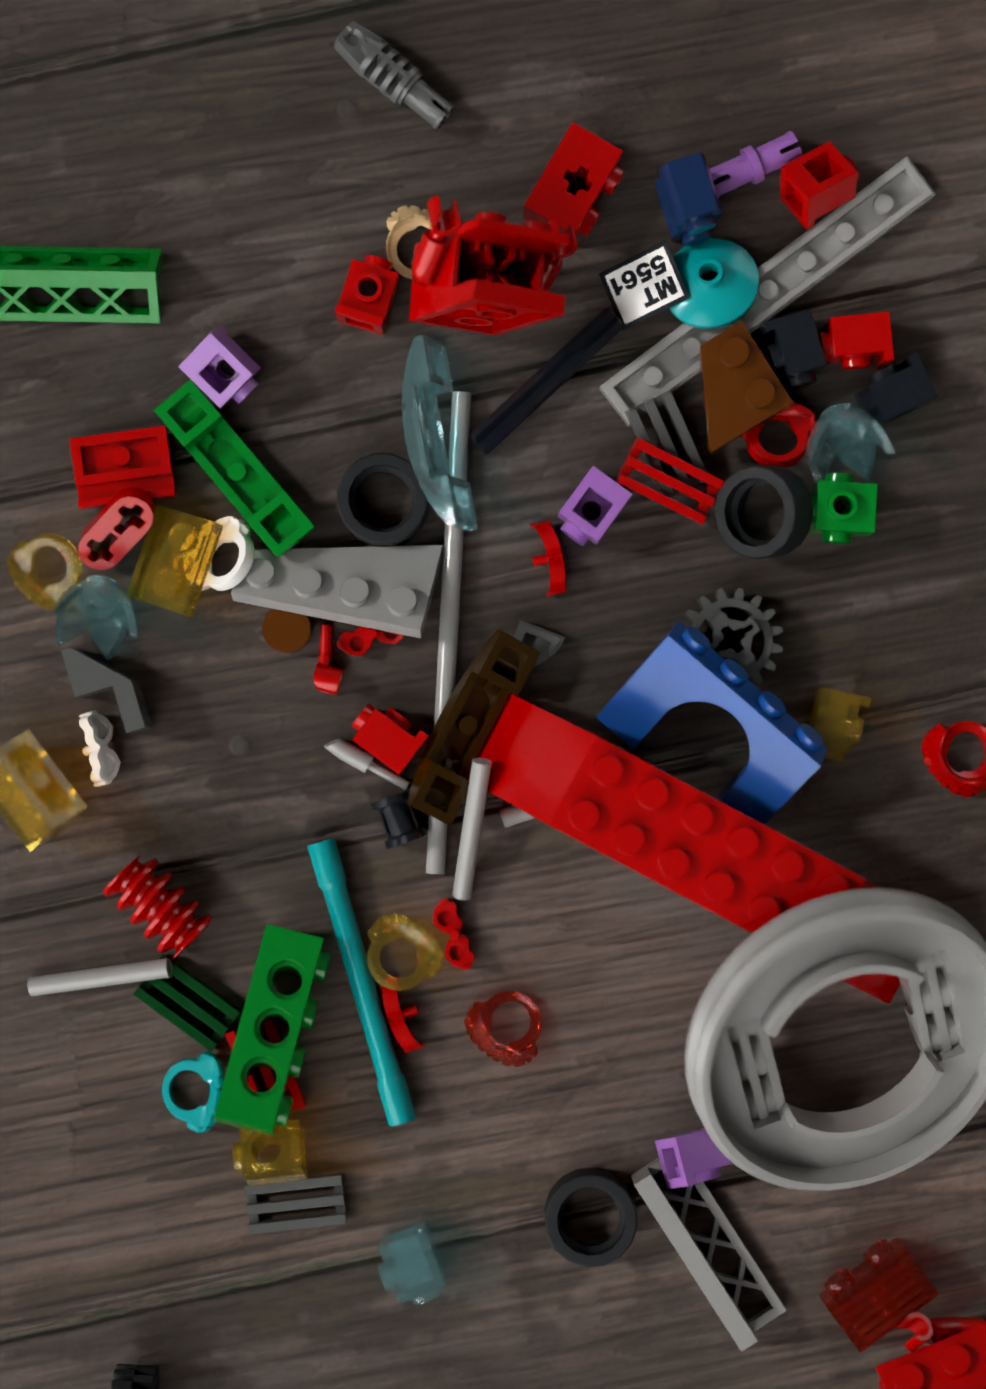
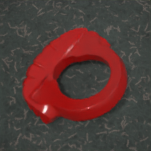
M793 401L791 407L768 420L785 421L794 431L797 437V445L791 452L784 455H774L764 450L760 445L758 435L765 426V423L746 433L742 438L746 441L747 451L750 456L759 464L788 468L797 464L804 457L809 441L817 437L816 428L818 426L814 420V413L804 405L795 404Z
M960 721L950 726L937 724L934 728L930 729L921 742L922 755H924V763L926 766H929V772L932 775H936L935 779L938 782L940 781V785L948 788L955 795L960 794L961 797H971L972 794H980V790H986V727L973 721ZM963 732L972 733L981 740L984 746L985 755L983 762L973 771L957 772L950 766L946 754L949 752L951 741L956 735Z

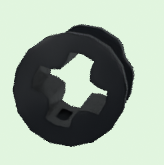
M411 789L370 803L372 809L379 812L388 837L384 842L386 849L427 835L426 829L419 826L413 807L407 804Z

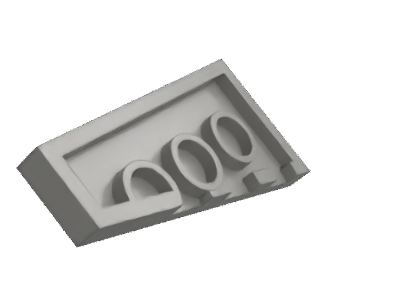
M443 545L290 549L279 559L270 549L255 550L254 561L250 571L237 586L232 588L231 595L233 601L421 638L443 557Z

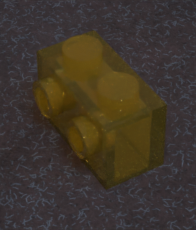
M28 729L0 746V814L31 853L65 831L88 806Z

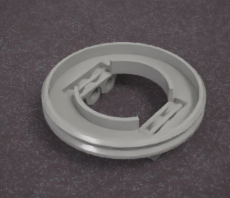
M885 888L855 889L816 898L788 910L755 931L731 953L709 981L698 1001L687 1034L685 1076L688 1092L693 1106L711 1140L724 1156L751 1176L770 1184L803 1191L844 1190L868 1185L905 1171L942 1148L969 1123L986 1101V942L964 917L935 899L914 892ZM877 973L898 976L902 992L908 1004L904 1008L910 1030L921 1051L919 1053V1060L906 1077L883 1096L849 1110L813 1112L786 1103L769 1036L777 1037L783 1024L798 1006L817 991L832 983L863 974Z

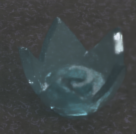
M850 403L836 404L825 409L810 432L806 449L809 466L815 482L825 479V474H827L836 458L840 459L860 477L869 480L875 461L876 444L882 447L887 455L895 454V450L879 422L866 411L858 409L856 405Z
M94 575L77 582L65 591L53 608L52 613L57 615L55 624L57 646H61L88 631L103 656L109 661L122 644L127 629H129L130 636L138 638L137 619L132 602L119 584L109 577Z

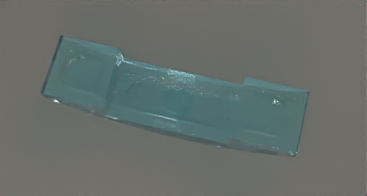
M422 334L413 338L403 379L402 419L408 455L423 493L447 525L467 531L476 530L478 526L470 482L453 477L450 474L437 401L438 395L453 391L446 347L444 344Z

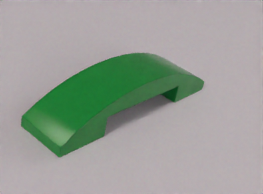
M191 379L153 410L278 559L315 529V526Z

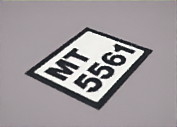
M666 240L599 273L614 312L622 323L623 331L690 298Z

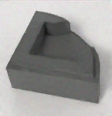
M522 620L519 621L514 634V638L541 652L533 667L550 659L558 651L565 639L561 635Z

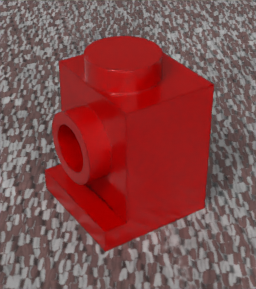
M828 141L781 167L780 200L808 230L815 226V219L856 197V185L859 179L857 167L849 156L842 155Z
M365 255L364 262L352 259L340 301L335 309L338 322L384 336L400 285L399 273L391 271L392 262L374 255ZM363 283H375L378 286L377 292L370 297L363 296L359 292Z
M889 311L831 317L824 325V332L818 333L827 365L841 363L842 370H858L870 367V360H875L876 369H884L894 361Z
M369 703L351 726L358 731L352 740L398 775L403 773L430 736L420 730L416 737L408 732L413 723L391 707L383 714Z

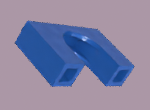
M678 621L607 702L596 718L634 749L669 710L680 704L700 701L724 708L744 728L749 741L750 756L748 764L721 791L716 800L765 825L821 767L829 748L824 745L822 736L813 727L805 723L799 724L786 712L785 705L777 696L768 691L762 692L748 680L746 671L738 663L731 659H723L710 648V642L702 632L694 627H686Z

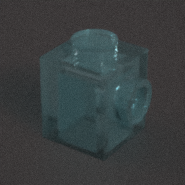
M422 1221L381 1237L378 1249L383 1263L378 1264V1271L386 1292L395 1291L399 1304L412 1300L414 1305H419L438 1297L441 1294L440 1288L446 1286L447 1273L427 1221Z

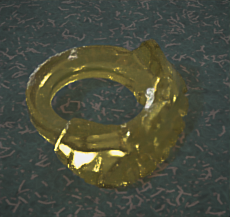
M47 533L34 537L29 542L20 541L16 547L12 548L11 555L7 558L8 570L14 579V585L19 587L20 592L24 593L28 600L33 601L39 607L43 606L44 609L57 611L68 607V604H72L73 600L79 598L76 584L81 577V560L77 550L67 539L60 535ZM42 546L54 547L65 558L67 571L64 579L59 583L46 585L34 574V557L37 550Z
M387 914L376 920V923L371 926L372 928L367 931L371 940V945L367 952L369 971L379 984L388 989L403 991L414 988L425 977H436L438 969L442 967L441 961L444 960L443 950L440 949V942L433 938L431 931H427L426 927L420 926L416 920H410L409 917L403 915L399 917L398 914ZM398 938L407 939L417 947V968L411 975L404 978L390 976L383 970L380 964L381 949Z

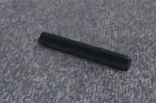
M602 310L471 433L470 438L475 446L485 454L490 453L621 331L622 323L611 310Z

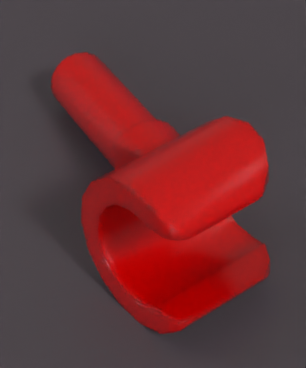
M321 625L320 656H318V663L313 673L314 685L318 691L336 695L340 688L344 670L329 666L332 658L333 626Z

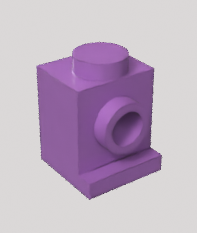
M222 325L210 332L178 366L220 408L232 398L240 404L259 385L253 376L261 369L227 335L228 331ZM222 360H225L235 370L233 376L223 373L221 369Z
M592 466L558 513V518L565 522L560 530L582 546L585 545L588 539L597 545L633 494L595 466ZM588 503L597 505L600 509V516L595 520L586 519L582 514L584 505Z
M705 1128L655 1140L667 1189L688 1187L698 1182L721 1177L719 1167L734 1164L722 1154L711 1140Z

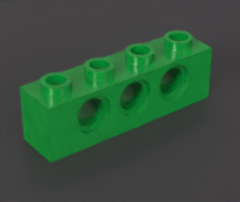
M266 924L215 1111L214 1119L216 1122L270 1136H275L277 1125L286 1127L293 1103V1097L285 1096L290 1076L299 1078L306 1049L298 1047L302 1029H312L319 1001L311 999L315 980L324 982L331 954L323 952L324 938ZM284 972H293L302 980L300 989L292 995L280 994L274 988L276 978ZM272 1019H280L289 1026L288 1036L280 1043H269L261 1036L264 1024ZM268 1067L276 1073L275 1085L269 1091L256 1092L249 1087V1076L256 1068Z

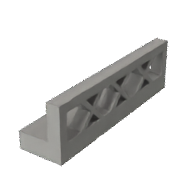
M658 1157L631 1175L633 1184L742 1352L758 1342L754 1333L756 1330L787 1310L704 1181L694 1185L702 1198L690 1196L692 1186L685 1187L684 1194L663 1190L654 1176L662 1170ZM670 1200L682 1202L679 1214ZM689 1204L710 1209L714 1215L710 1235L689 1231L685 1225ZM719 1225L728 1239L717 1237ZM696 1241L708 1243L706 1255ZM715 1245L736 1249L740 1256L736 1276L719 1273L714 1270L711 1262ZM746 1266L755 1280L743 1278ZM723 1282L734 1284L732 1296ZM741 1287L762 1290L771 1305L747 1320L738 1307Z

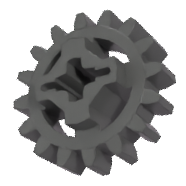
M723 588L717 589L715 591L714 603H711L704 595L697 599L701 611L698 613L688 609L684 613L687 620L692 623L690 627L700 630L702 623L705 621V625L710 631L708 640L712 649L718 647L719 642L724 639L721 632L723 628L727 633L739 632L747 628V632L740 636L741 639L736 642L739 650L737 653L732 648L724 651L720 650L716 653L725 660L731 659L738 663L746 671L748 679L756 686L763 683L759 670L762 668L766 671H774L776 665L768 658L770 654L783 652L782 646L773 643V637L782 633L783 628L779 626L770 627L768 622L776 613L775 610L769 609L762 613L758 609L762 599L759 595H756L749 602L743 601L744 591L742 588L735 590L732 599H727ZM721 609H737L748 614L750 617L744 621L729 619ZM760 631L761 649L755 660V656L751 652L753 636Z

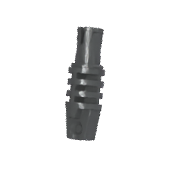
M355 21L348 24L336 38L334 49L361 78L366 79L383 96H387L394 105L403 106L406 104L436 131L443 126L441 122L446 123L454 112L456 106L448 102L425 83L422 70L411 64L408 58L403 57L386 40Z

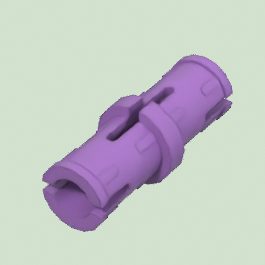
M788 131L784 135L755 149L752 146H747L740 150L739 156L710 168L713 180L722 176L725 178L724 181L714 185L718 198L748 182L756 185L765 180L766 174L780 169L785 164L802 156L800 146L784 154L780 153L781 149L798 142L794 133Z

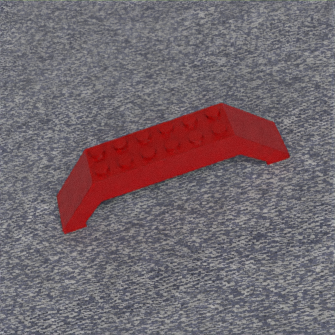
M511 693L477 758H486L492 762L488 792L752 934L772 919L813 899L855 889L881 888L604 739ZM470 772L466 778L467 780L470 778ZM863 974L842 979V981L887 1004H890L900 985L899 977L890 974Z

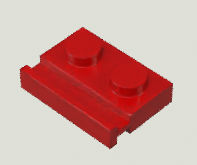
M166 425L69 438L75 485L79 498V509L86 510L105 507L117 493L131 487L147 492L153 500L177 497L169 430Z

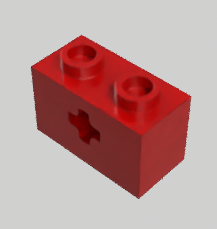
M572 122L524 205L523 218L528 221L545 223L556 219L560 233L564 232L570 223H573L576 238L580 234L588 237L601 214V211L595 208L604 192L612 196L625 173V169L619 167L623 150ZM578 179L586 182L585 189H579L575 196L568 192L569 184H576Z

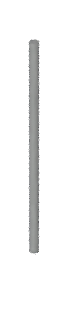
M463 391L452 392L434 727L455 689L471 409V393ZM430 815L428 822L426 873L445 874L448 825Z

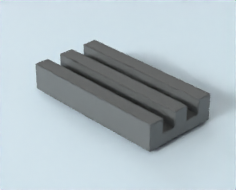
M666 391L624 411L635 436L652 444L640 419L641 415L647 413L664 451L679 458L657 407L664 405L689 464L707 472L671 391ZM643 452L649 466L665 473L659 459ZM671 466L677 480L691 487L698 483H704L691 475L687 476L685 472ZM655 480L661 494L673 498L675 494L679 493V491Z
M342 1172L247 1182L244 1185L245 1196H247V1215H249V1235L347 1223ZM329 1186L334 1188V1194L258 1202L257 1194ZM336 1206L335 1212L260 1220V1214Z

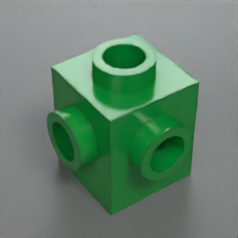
M825 474V480H818L811 486L810 494L814 512L809 534L822 535V543L851 544V537L866 538L875 533L878 484L854 482L855 475ZM834 503L841 507L842 515L835 511Z

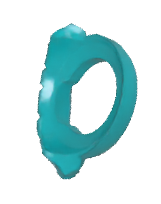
M209 1050L201 1053L197 1058H185L176 1062L167 1071L162 1084V1097L167 1109L179 1120L187 1122V1127L198 1134L211 1130V1126L216 1123L214 1115L224 1082L223 1064ZM184 1070L194 1071L205 1082L209 1083L210 1094L206 1105L189 1110L180 1107L175 1102L172 1095V1083L180 1072Z

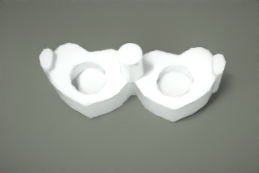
M97 711L82 713L79 715V725L84 730L85 742L88 745L82 751L85 756H89V762L92 767L90 779L94 782V787L108 785L116 777L121 763L115 751L108 747V743L113 736V725L104 715L99 714Z

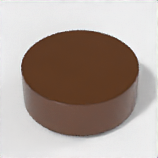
M272 609L263 621L262 632L266 643L272 649L281 653L291 654L300 651L307 645L311 638L312 625L309 617L306 615Z

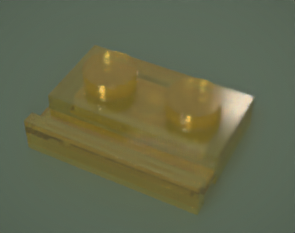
M157 504L153 524L146 534L126 596L192 618L223 525Z

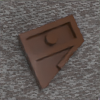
M742 321L700 346L699 356L703 378V401L708 434L707 446L711 455L792 406L793 401Z

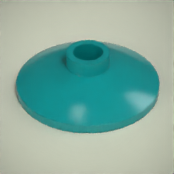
M710 238L702 243L684 247L673 256L690 298L669 308L680 321L696 328L716 329L739 320L752 307L759 290L758 269L751 255L738 244L725 239ZM706 272L718 273L716 278L710 281L701 278V275Z

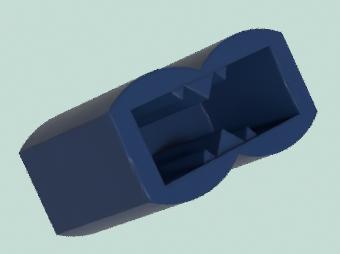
M700 152L667 162L658 170L659 179L655 182L654 186L671 240L674 243L682 241L684 247L702 243L711 238L710 231L716 228L718 224L716 219L723 213L705 154Z

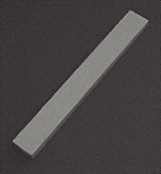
M908 156L858 192L854 199L838 207L758 267V294L752 307L743 317L730 325L716 329H701L683 323L603 383L599 388L625 424L630 426L624 411L666 391H671L673 394L701 373L699 348L702 344L740 321L744 323L749 333L753 334L761 327L763 322L773 319L933 199L936 193Z

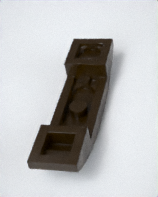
M498 629L465 671L437 720L416 770L407 802L408 805L451 826L468 792L469 780L466 778L471 770L472 759L477 758L510 693L519 695L541 652Z

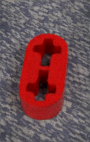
M131 487L121 490L108 502L81 534L78 553L85 565L95 570H107L120 562L149 531L153 524L155 504L151 496L139 488ZM138 505L142 508L141 519L133 516L124 525L120 524L124 514V506L132 509ZM109 533L114 535L110 542L109 551L102 549L97 553L92 550L93 539L101 542Z

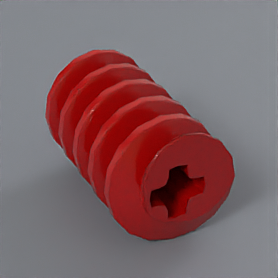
M138 856L105 887L103 894L106 897H110L121 892L122 895L116 908L119 911H124L135 906L136 908L130 918L132 925H138L148 920L149 924L143 936L146 939H151L162 934L163 937L157 951L165 953L175 948L177 951L172 959L174 960L209 926L213 917L207 914L195 920L193 915L199 902L194 900L181 905L179 902L186 889L180 886L168 891L166 887L172 874L167 872L154 877L152 874L159 861L153 858L141 863L139 861L140 856Z

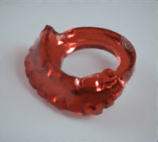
M505 991L493 995L486 1002H474L472 1007L469 1008V1012L466 1013L464 1025L467 1028L466 1032L470 1035L471 1041L477 1044L478 1049L486 1052L487 1056H492L494 1061H501L506 1066L513 1064L515 1067L525 1065V1061L529 1063L532 1061L531 1057L538 1055V1048L535 1043L541 1033L542 1019L538 1007L529 997L519 992ZM502 1003H519L529 1014V1029L519 1040L503 1045L497 1042L490 1034L492 1015L495 1009Z

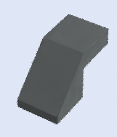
M74 648L61 650L74 697L87 698L114 690L126 733H137L153 728L141 686L137 680L81 650Z

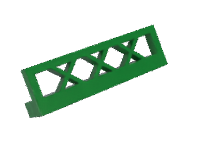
M0 246V293L7 297L0 304V321L161 323L162 309L159 280L163 268L162 248ZM29 287H42L55 299L48 306H35L22 294ZM78 288H91L103 300L96 307L82 306L70 295ZM126 289H147L149 307H131L119 296Z

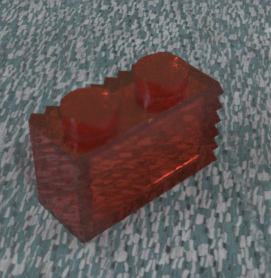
M898 1238L892 1239L890 1243L884 1239L872 1245L863 1255L866 1261L861 1262L851 1272L845 1268L833 1274L824 1284L826 1290L822 1291L819 1295L826 1308L860 1353L894 1329L909 1314L918 1311L939 1295Z

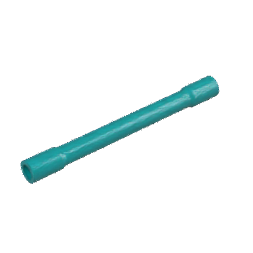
M331 838L308 845L307 849L317 883L323 891L377 1076V1088L388 1125L397 1126L410 1122L417 1118L406 1079L400 1071L346 887V874L336 840Z

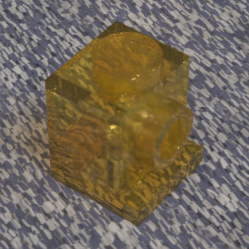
M826 687L816 688L808 725L813 727L822 736L824 745L829 748L824 759L843 763L845 753L850 752L851 745L857 746L859 744L864 726V718L859 717L858 712L859 708L870 707V697Z

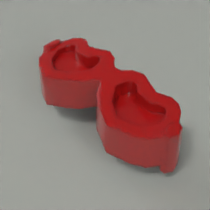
M550 520L529 524L532 529L537 530L547 553L532 557L534 567L549 563L550 591L546 593V597L566 593L564 558Z
M360 626L353 632H343L337 641V647L346 654L362 656L371 647L374 638L383 643L397 644L404 635Z
M442 898L434 909L433 924L443 933L450 934L451 938L447 942L445 949V958L454 967L469 970L472 968L476 956L470 950V939L461 932L463 920L457 913L458 905L448 898Z
M400 976L381 982L380 987H382L383 1004L392 1032L403 1048V1051L409 1053L423 1048L425 1045L416 1040L405 1021L406 1018L417 1015L419 1012L416 1005L401 1010L397 993V982L400 981Z

